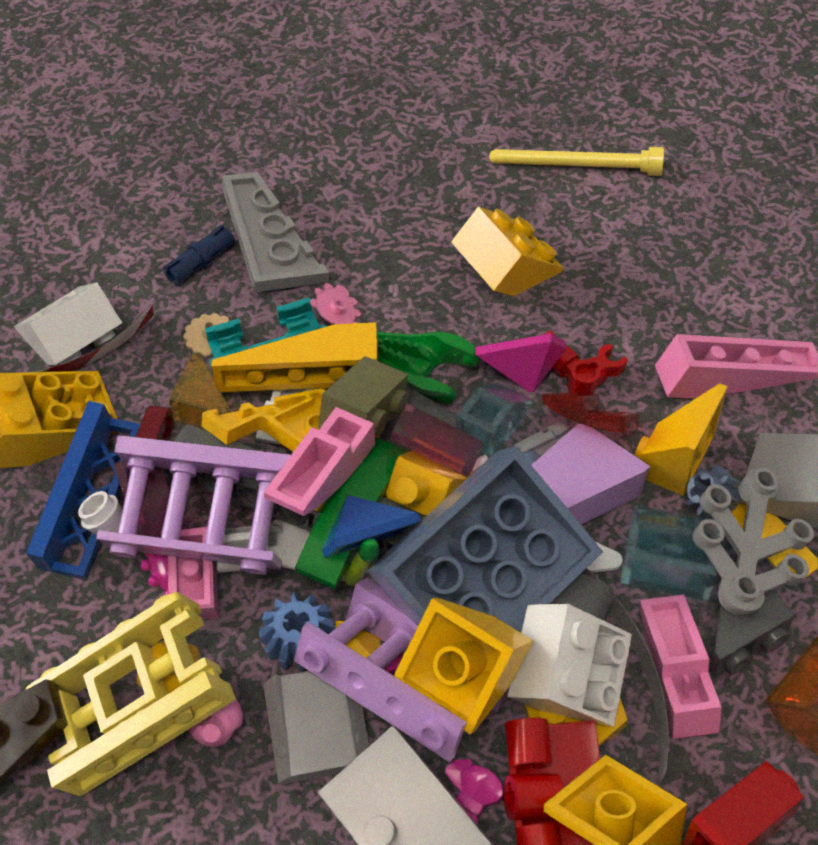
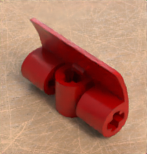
M521 718L506 722L504 727L509 775H507L504 782L503 801L509 820H514L516 845H594L543 811L544 804L600 759L596 722L587 720L548 724V720L545 718Z

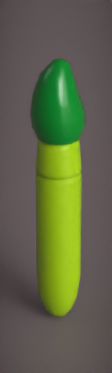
M374 538L366 539L359 546L357 555L345 573L347 585L355 586L356 583L362 580L373 561L379 557V544Z

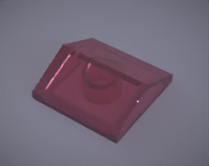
M409 403L406 404L389 437L465 477H469L484 443L480 439Z

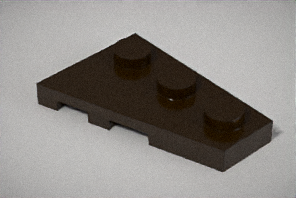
M44 679L0 704V784L19 765L26 767L68 725L56 683Z

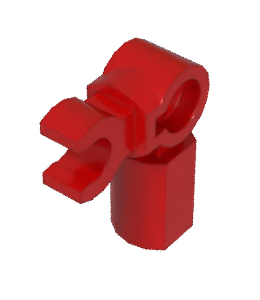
M551 330L545 333V334L551 333V334L555 335ZM607 344L599 349L596 358L591 357L587 360H579L580 356L566 345V350L551 369L561 378L565 377L568 380L567 389L572 395L586 398L593 395L596 388L604 383L607 377H615L622 374L628 359L623 357L618 361H610L608 358L612 354L613 346Z

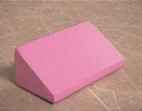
M207 527L183 529L180 532L179 540L204 543ZM168 556L169 594L179 592L198 603L202 611L199 616L204 619L219 618L218 571L216 562Z

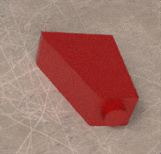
M766 761L691 820L682 845H763L797 812L805 796L799 792L797 783L789 774L779 769L776 770Z

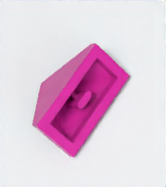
M549 333L475 347L476 355L528 392L533 393L566 350V341Z

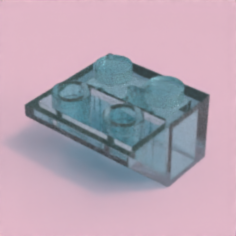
M634 505L620 583L676 595L684 594L686 597L709 601L717 570L705 551L700 549L692 538L693 531L705 518ZM704 531L707 537L713 539L709 533Z

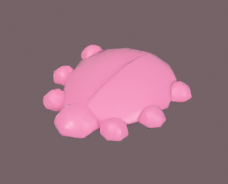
M325 283L324 290L315 288L316 299L312 298L310 304L312 307L317 308L322 318L333 325L356 323L354 320L361 316L360 311L354 308L358 301L353 297H349V291L344 286L336 285L333 288L329 283Z

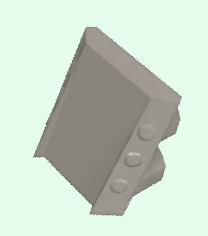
M310 671L283 676L274 674L263 684L278 784L339 774L369 747L362 705Z

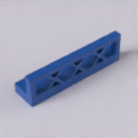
M88 401L27 549V556L38 569L87 580L101 542L96 539V535L84 527L80 529L76 521L78 510L86 498L99 491H104L108 495H114L119 499L130 469L127 468V463L115 452L109 453L106 443L111 431L130 434L129 437H136L140 427L138 423L111 418L104 404ZM111 465L115 473L112 482L95 491L91 484L94 474ZM74 527L76 532L71 534V531ZM90 536L89 541L87 543L85 538ZM81 541L85 551L79 566L59 562L64 549Z

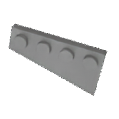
M253 172L222 176V189L253 291L261 292L328 282L329 271L323 263L319 264L314 258V250L307 240L302 241L295 231L296 225L290 216H285L279 208V201L260 174Z

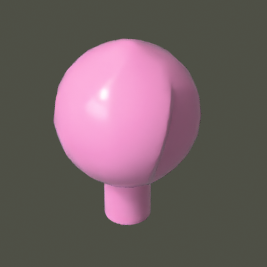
M236 699L188 729L193 739L206 747H219L226 744L236 729H239L243 723V712L239 702Z

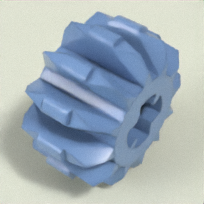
M293 592L290 598L291 602L285 604L276 598L274 603L275 611H264L262 617L264 627L260 628L259 631L261 643L266 645L264 648L266 656L270 660L279 658V665L284 671L294 661L301 631L307 622H310L327 634L335 629V621L331 619V609L327 606V603L318 605L317 598L313 594L302 602L299 596ZM297 663L298 669L304 672L305 668Z

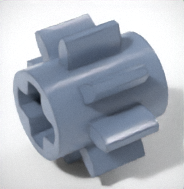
M714 465L711 472L700 467L698 473L692 476L687 484L689 500L686 503L698 509V516L713 520L711 514L705 512L700 505L701 495L710 485H721L731 495V503L728 508L730 511H733L741 501L738 490L740 480L730 477V470L718 465ZM712 497L715 502L719 503L716 498Z

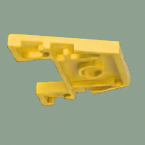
M319 388L274 397V404L255 407L249 402L240 404L239 411L219 415L217 409L207 410L202 413L201 426L226 445L257 430H262L277 440L280 445L294 452L312 427L319 430L318 423L322 393L326 390ZM326 501L314 510H321L324 507Z

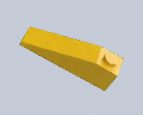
M376 322L334 324L213 359L211 367L216 391L241 392L329 388L364 356L378 361Z

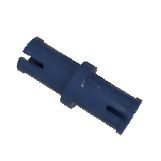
M219 225L205 238L198 242H191L187 245V250L183 254L163 266L165 276L171 282L176 280L174 285L178 287L202 268L206 270L212 265V261L217 256L235 245L233 234L227 227L224 228V225Z

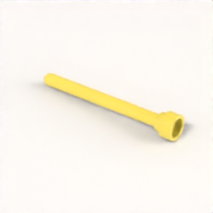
M649 147V150H641V154L495 149L491 151L489 158L494 164L640 168V172H647V176H662L664 147Z

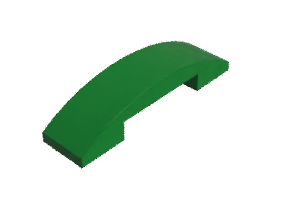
M375 437V445L348 480L327 499L295 566L296 573L336 590L356 556V549L325 558L322 548L347 495L381 503L386 495L397 458L410 450Z

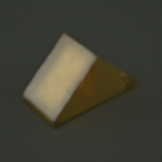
M199 352L191 355L169 398V403L176 423L204 429L201 426L203 412L217 409L219 415L231 413Z

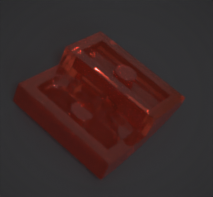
M566 392L542 394L543 404L556 413L579 424L621 433H627L639 428V413L599 411V394Z

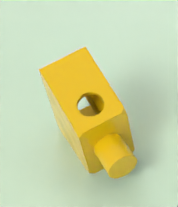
M420 448L414 449L397 458L386 491V497L427 516L471 476L474 471Z

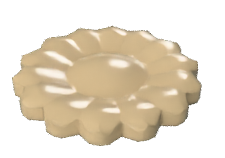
M213 313L211 315L203 314L200 318H194L191 324L185 327L186 333L183 335L187 349L192 350L194 355H202L205 358L213 356L207 341L205 328L228 322V317Z

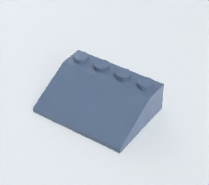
M511 447L498 450L367 571L393 602L417 626L431 599L437 597L492 615L521 632L527 606L550 604L603 553V550L518 448Z

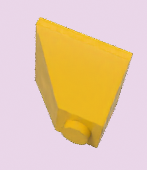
M719 383L658 422L650 438L647 436L641 438L634 456L650 466L646 478L647 481L682 496L685 495L687 484L692 476L695 475L716 434L728 386Z
M434 597L431 599L394 677L467 722L464 731L471 735L513 683L534 641L492 615Z
M604 755L544 804L543 812L594 845H681L687 804L611 757Z

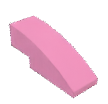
M335 407L319 430L313 427L309 430L264 491V498L302 516L319 507L348 480L374 447V423Z
M684 594L640 600L639 607L646 642L661 681L667 709L668 726L672 738L678 739L719 733L722 706L708 673V654Z

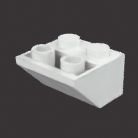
M570 604L528 605L522 634L534 642L513 683L509 687L507 697L540 711L583 721L592 720L600 725L614 726L632 634Z

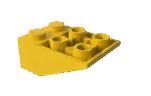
M99 371L0 373V468L29 466L68 452L88 401L104 404L111 418L117 419ZM111 431L110 436L120 432Z

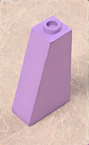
M582 420L532 464L533 468L581 525L637 498L643 491L650 469L648 464Z

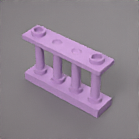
M118 435L114 452L127 463V468L131 469L118 532L101 530L97 532L96 539L110 548V554L124 558H136L137 552L239 564L241 571L260 575L267 574V568L281 570L282 560L274 552L266 551L274 502L264 498V491L291 455ZM154 467L170 469L169 472L173 474L161 538L136 535L148 473H152ZM197 472L213 474L212 478L216 479L204 543L179 540L190 480L196 477ZM239 477L256 479L255 482L259 484L248 548L222 545L233 484L239 481Z
M365 576L355 585L347 619L331 633H325L310 622L303 626L294 661L450 762L455 757L467 722L383 670L400 653L405 654L418 626L393 602L378 583ZM363 629L384 641L367 658L345 645ZM509 688L492 710L497 712L507 700Z

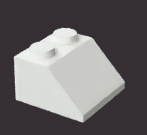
M96 282L77 287L14 327L47 365H57L58 363L64 364L83 356L80 349L92 342L96 347L110 340L116 335L113 329L122 324V321Z

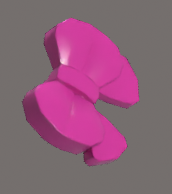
M470 759L455 760L445 767V774L454 786L461 791L456 799L479 825L478 817L482 815L484 808L498 804L503 800L504 786L493 772L484 767L473 765Z

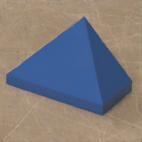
M347 495L322 548L325 558L359 548L366 539L374 538L378 542L406 533L421 522L417 512Z

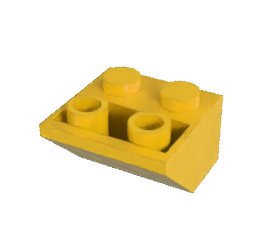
M478 206L451 241L493 291L510 296H516L564 270L563 266L554 258L557 255L556 251L549 244L538 240L533 235L535 229L528 221L519 216L516 219L510 218L499 209H495L493 212Z

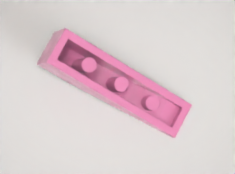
M676 334L655 364L667 397L697 398L719 383L728 386L726 394L818 378V353L813 342Z

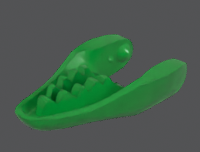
M377 331L378 362L407 373V385L428 399L441 404H452L456 394L448 385L428 378L433 369L446 362L465 367H477L481 360L476 355L475 346L459 335L444 332L398 334Z

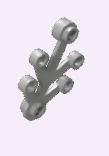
M767 468L750 470L739 483V494L747 503L743 529L728 508L731 503V495L725 487L718 484L710 485L700 497L701 507L705 512L711 514L714 520L705 519L701 521L693 531L692 538L694 543L705 551L722 578L718 591L721 605L728 612L735 615L756 612L764 603V593L786 584L789 586L798 585L809 572L808 564L802 557L796 554H789L777 565L776 569L755 575L758 561L791 548L801 550L814 537L813 528L808 522L803 519H793L782 532L761 539L767 505L777 495L779 490V481L776 474ZM712 497L716 498L719 503L715 502ZM704 531L709 533L713 539L707 537ZM794 531L798 532L801 535V537L796 535ZM724 536L738 555L736 565L720 544ZM788 566L793 568L796 571V574L793 573Z

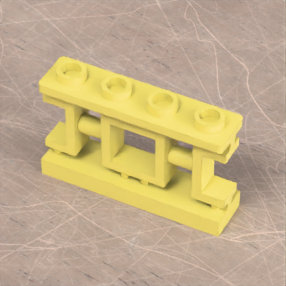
M179 592L162 596L154 602L153 606L133 619L121 622L114 631L97 642L82 647L78 654L58 667L48 669L41 675V678L26 687L27 690L44 679L56 683L68 723L63 729L67 744L48 755L50 764L55 765L47 770L52 788L77 796L84 795L236 700L230 683L220 679L219 674L222 671L219 664L205 657L194 663L185 637L204 626L202 617L199 616L202 611L198 603ZM164 638L168 653L155 660L153 650L149 647ZM137 669L145 695L117 711L110 685ZM175 671L179 683L183 685L167 694L163 678ZM87 687L91 702L80 707L75 694ZM97 720L100 731L104 735L91 742L87 726Z

